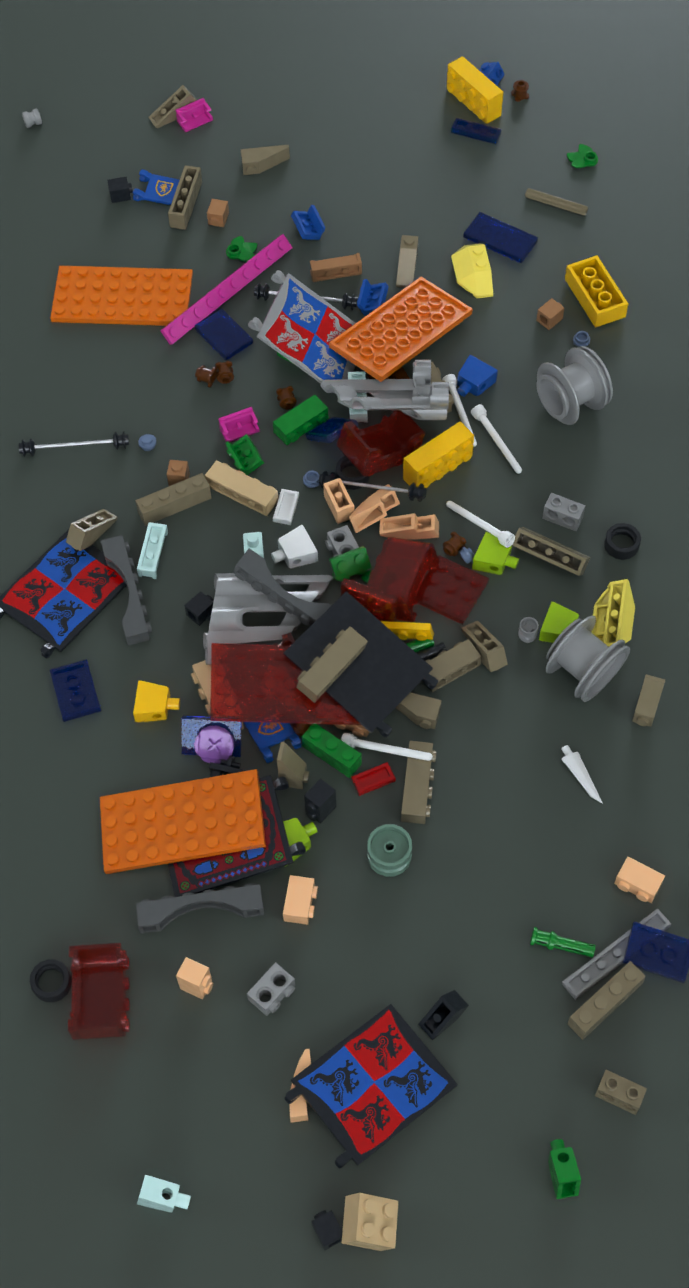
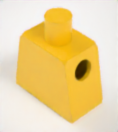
M138 680L133 711L135 722L166 720L169 709H180V698H170V691L167 686Z

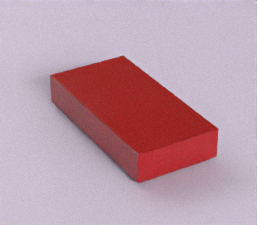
M388 762L351 776L359 796L396 781Z

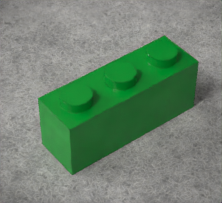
M313 395L273 421V431L287 446L297 441L305 433L311 432L319 424H323L328 419V407L316 395Z
M314 722L302 736V746L348 778H351L362 764V754Z

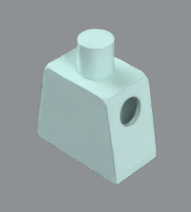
M262 532L244 533V554L250 548L264 558Z
M145 1175L137 1205L172 1213L174 1206L188 1209L191 1196L179 1193L180 1185ZM162 1194H169L171 1198L166 1200L162 1197Z

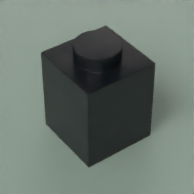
M127 176L107 180L112 203L131 200L130 193H133L132 184L127 181Z
M200 591L184 605L186 615L200 626L207 620L206 615L213 608V598Z
M324 1210L314 1216L315 1220L311 1221L312 1226L324 1250L342 1241L343 1231L332 1210L329 1212Z

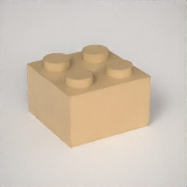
M364 1193L345 1196L342 1244L377 1251L395 1249L398 1201Z

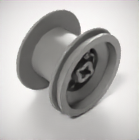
M579 346L568 350L565 356V367L562 369L552 363L545 362L539 366L537 372V392L547 412L563 424L573 425L577 422L580 414V405L584 404L590 409L601 410L612 399L613 387L609 372L601 358L588 347Z
M593 615L584 620L579 618L567 626L551 645L546 655L548 660L545 669L546 673L551 674L563 667L579 681L574 696L576 698L581 697L583 702H587L595 697L613 679L625 663L631 650L629 646H625L624 640H619L608 647L592 633L596 623V617Z

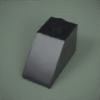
M453 990L442 995L418 1025L434 1040L452 1025L469 1005Z

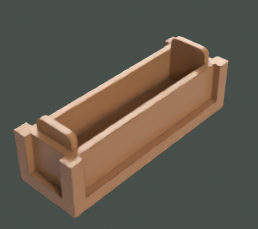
M360 253L310 261V273L313 282L362 274Z

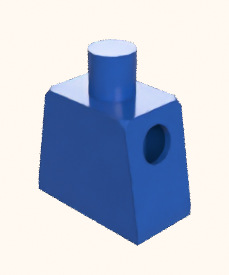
M469 355L458 373V394L465 397L469 392L474 396H479L497 381L498 370Z

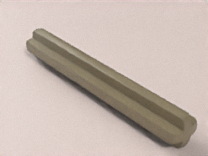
M528 188L525 193L526 198L583 216L588 211V206Z

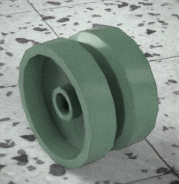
M384 824L377 827L370 834L367 841V857L370 867L377 874L385 877H394L402 874L409 867L412 860V839L409 833L402 827L394 824Z

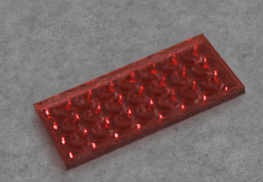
M211 644L210 721L361 725L326 692L314 703L296 688L299 681L297 678L302 671L283 654L290 646Z

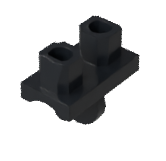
M230 755L228 760L221 759L220 764L210 762L209 765L210 777L243 772L245 770L240 769L241 763L235 762V756Z

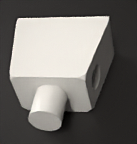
M303 525L278 539L279 550L271 553L274 563L285 560L289 568L318 561V551Z

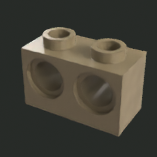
M605 1070L595 1097L636 1115L647 1088Z

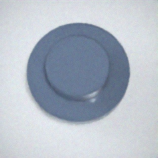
M579 331L574 335L573 343L578 347H586L590 344V336L585 331Z
M145 434L139 438V446L144 451H151L155 448L156 438L151 434Z
M314 470L306 472L303 477L304 485L309 488L319 486L320 475Z
M465 546L462 547L459 554L466 564L473 563L475 556L470 547L467 549Z

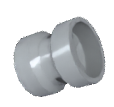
M37 108L32 109L31 112H22L26 128H30L34 124H42Z
M525 617L520 621L518 636L521 641L530 643L537 638L539 624L536 619Z

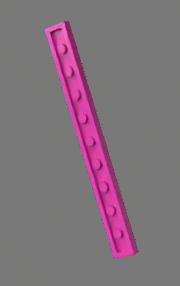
M281 234L160 330L170 345L174 344L293 247L285 235Z

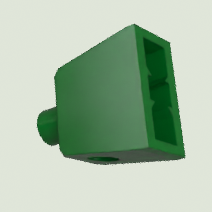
M562 1139L553 1140L550 1142L552 1150L549 1153L548 1163L556 1199L578 1196L581 1176L572 1147L565 1148Z

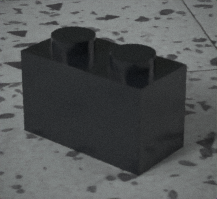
M321 778L304 795L306 815L311 820H316L321 824L336 808V790Z

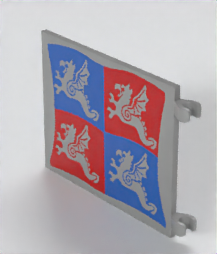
M277 270L272 275L271 280L281 284V287L263 324L259 318L254 317L253 320L249 321L248 327L259 331L256 336L319 383H322L324 380L348 379V372H353L356 365L329 348V342L353 326L355 322L288 273L285 277L280 270Z

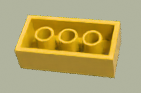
M463 56L449 63L447 90L486 124L500 117L502 113L503 91Z
M598 255L567 265L565 280L595 328L626 317L628 302Z
M459 421L404 457L403 480L409 486L414 482L417 487L423 484L424 488H428L431 483L440 480L446 473L455 470L458 465L471 459L474 434Z

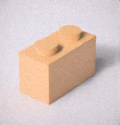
M341 478L324 483V497L337 524L350 520L349 516L354 511V504Z
M627 857L614 884L624 892L629 891L636 895L639 900L643 902L648 901L652 904L665 875Z
M290 875L283 910V920L285 922L308 925L309 918H313L315 906L312 905V900L317 898L318 886H315L314 878Z
M186 957L176 975L181 990L203 1000L205 994L208 995L213 987L209 967Z

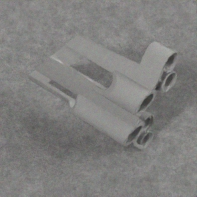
M415 360L413 362V379H385L382 382L377 379L324 380L320 385L326 393H336L337 402L352 409L400 410L418 420L447 419L449 382H432L431 384V360ZM356 393H370L373 397H357Z
M215 573L214 589L216 591L209 630L203 634L206 665L226 664L227 645L288 639L292 631L296 630L301 624V621L294 614L286 613L279 626H244L243 614L246 612L286 611L278 603L270 601L264 593L254 590L251 584L240 580L234 573ZM272 575L279 585L309 584L305 592H288L308 602L319 599L334 578L330 575Z

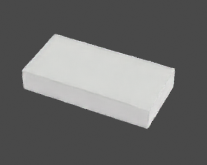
M281 489L273 522L291 525L299 499V492Z

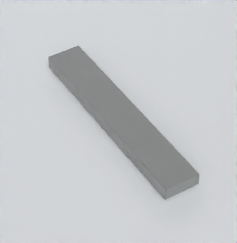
M657 908L562 981V985L577 1000L667 930L671 923Z

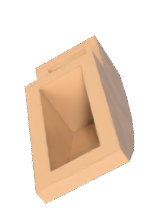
M379 489L353 511L349 519L355 533L388 516L386 512L400 504L395 491Z
M415 513L382 518L380 520L379 534L383 537L398 539L439 538V521L435 514L417 517Z
M310 1049L304 1050L294 1077L311 1065ZM301 1095L292 1104H289L291 1123L308 1121L307 1103Z

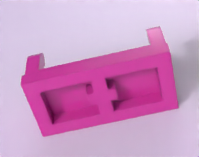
M201 98L176 109L177 122L185 132H188L213 120L211 113H209L211 108L205 99Z
M252 407L218 418L219 428L226 442L236 441L246 434L249 436L260 432L257 424L258 420Z

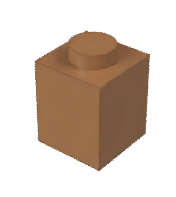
M212 199L207 211L208 225L224 227L229 215L228 201Z
M551 298L538 309L536 321L550 330L563 319L564 307Z
M170 460L167 471L168 485L171 486L188 479L190 476L188 461Z

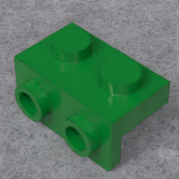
M247 434L234 444H231L229 441L225 443L228 448L226 450L228 455L235 460V468L246 475H249L264 464L257 448Z
M364 546L329 559L333 570L332 576L340 582L350 579L352 575L364 574L368 569L372 568L366 547Z

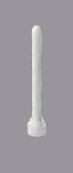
M448 374L443 377L442 381L449 382V391L453 396L460 420L473 433L456 389L457 379L454 374ZM474 437L473 447H475V446L477 445V442H476L475 437Z
M482 404L475 406L471 410L472 416L482 422L514 471L520 474L522 468L486 417V409Z
M447 501L446 506L497 537L501 545L508 548L514 543L515 535L511 532L500 531L456 503Z
M343 733L341 741L352 748L360 747L427 761L433 758L432 754L428 752L360 740L350 733Z

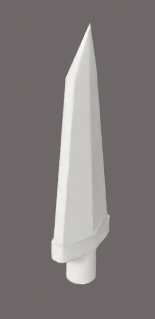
M568 745L562 747L561 750L565 754L562 761L567 765L589 796L602 803L579 752L573 753Z

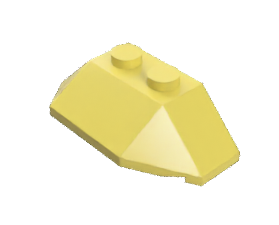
M485 244L464 245L451 255L457 284L472 293L475 298L493 297L492 273Z
M628 579L610 582L607 586L608 588L601 594L594 605L593 616L596 617V623L592 633L608 647L619 640H624L627 643L632 637L635 604Z

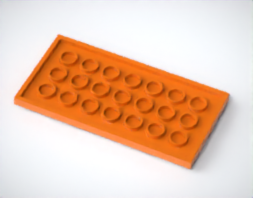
M59 266L50 317L51 322L167 326L189 308L193 270Z
M419 277L330 341L329 348L382 382L469 317L473 309L425 278Z
M257 769L100 797L105 874L266 847Z

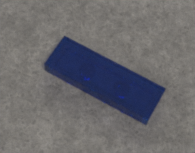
M456 118L452 125L451 133L497 144L501 135V129Z

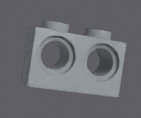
M551 493L544 506L542 519L577 532L583 519L586 505Z
M348 525L327 532L325 544L327 549L333 552V557L359 548Z
M275 962L248 991V1000L263 1014L268 1016L270 1012L274 1013L280 1007V1001L285 996L289 997L294 992L295 978ZM279 979L285 981L283 986H276L274 983ZM263 995H269L271 997V999L268 1002H262L260 1000V998Z

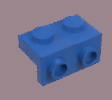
M486 62L479 69L496 86L504 76L499 62Z
M311 205L308 212L293 211L291 217L302 239L320 240L325 231V225L315 205Z
M367 279L363 280L357 300V307L364 316L385 303L389 288L386 282L371 285Z

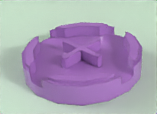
M220 726L203 728L197 734L194 743L197 755L204 762L220 764L221 759L227 760L232 755L235 746L231 733Z

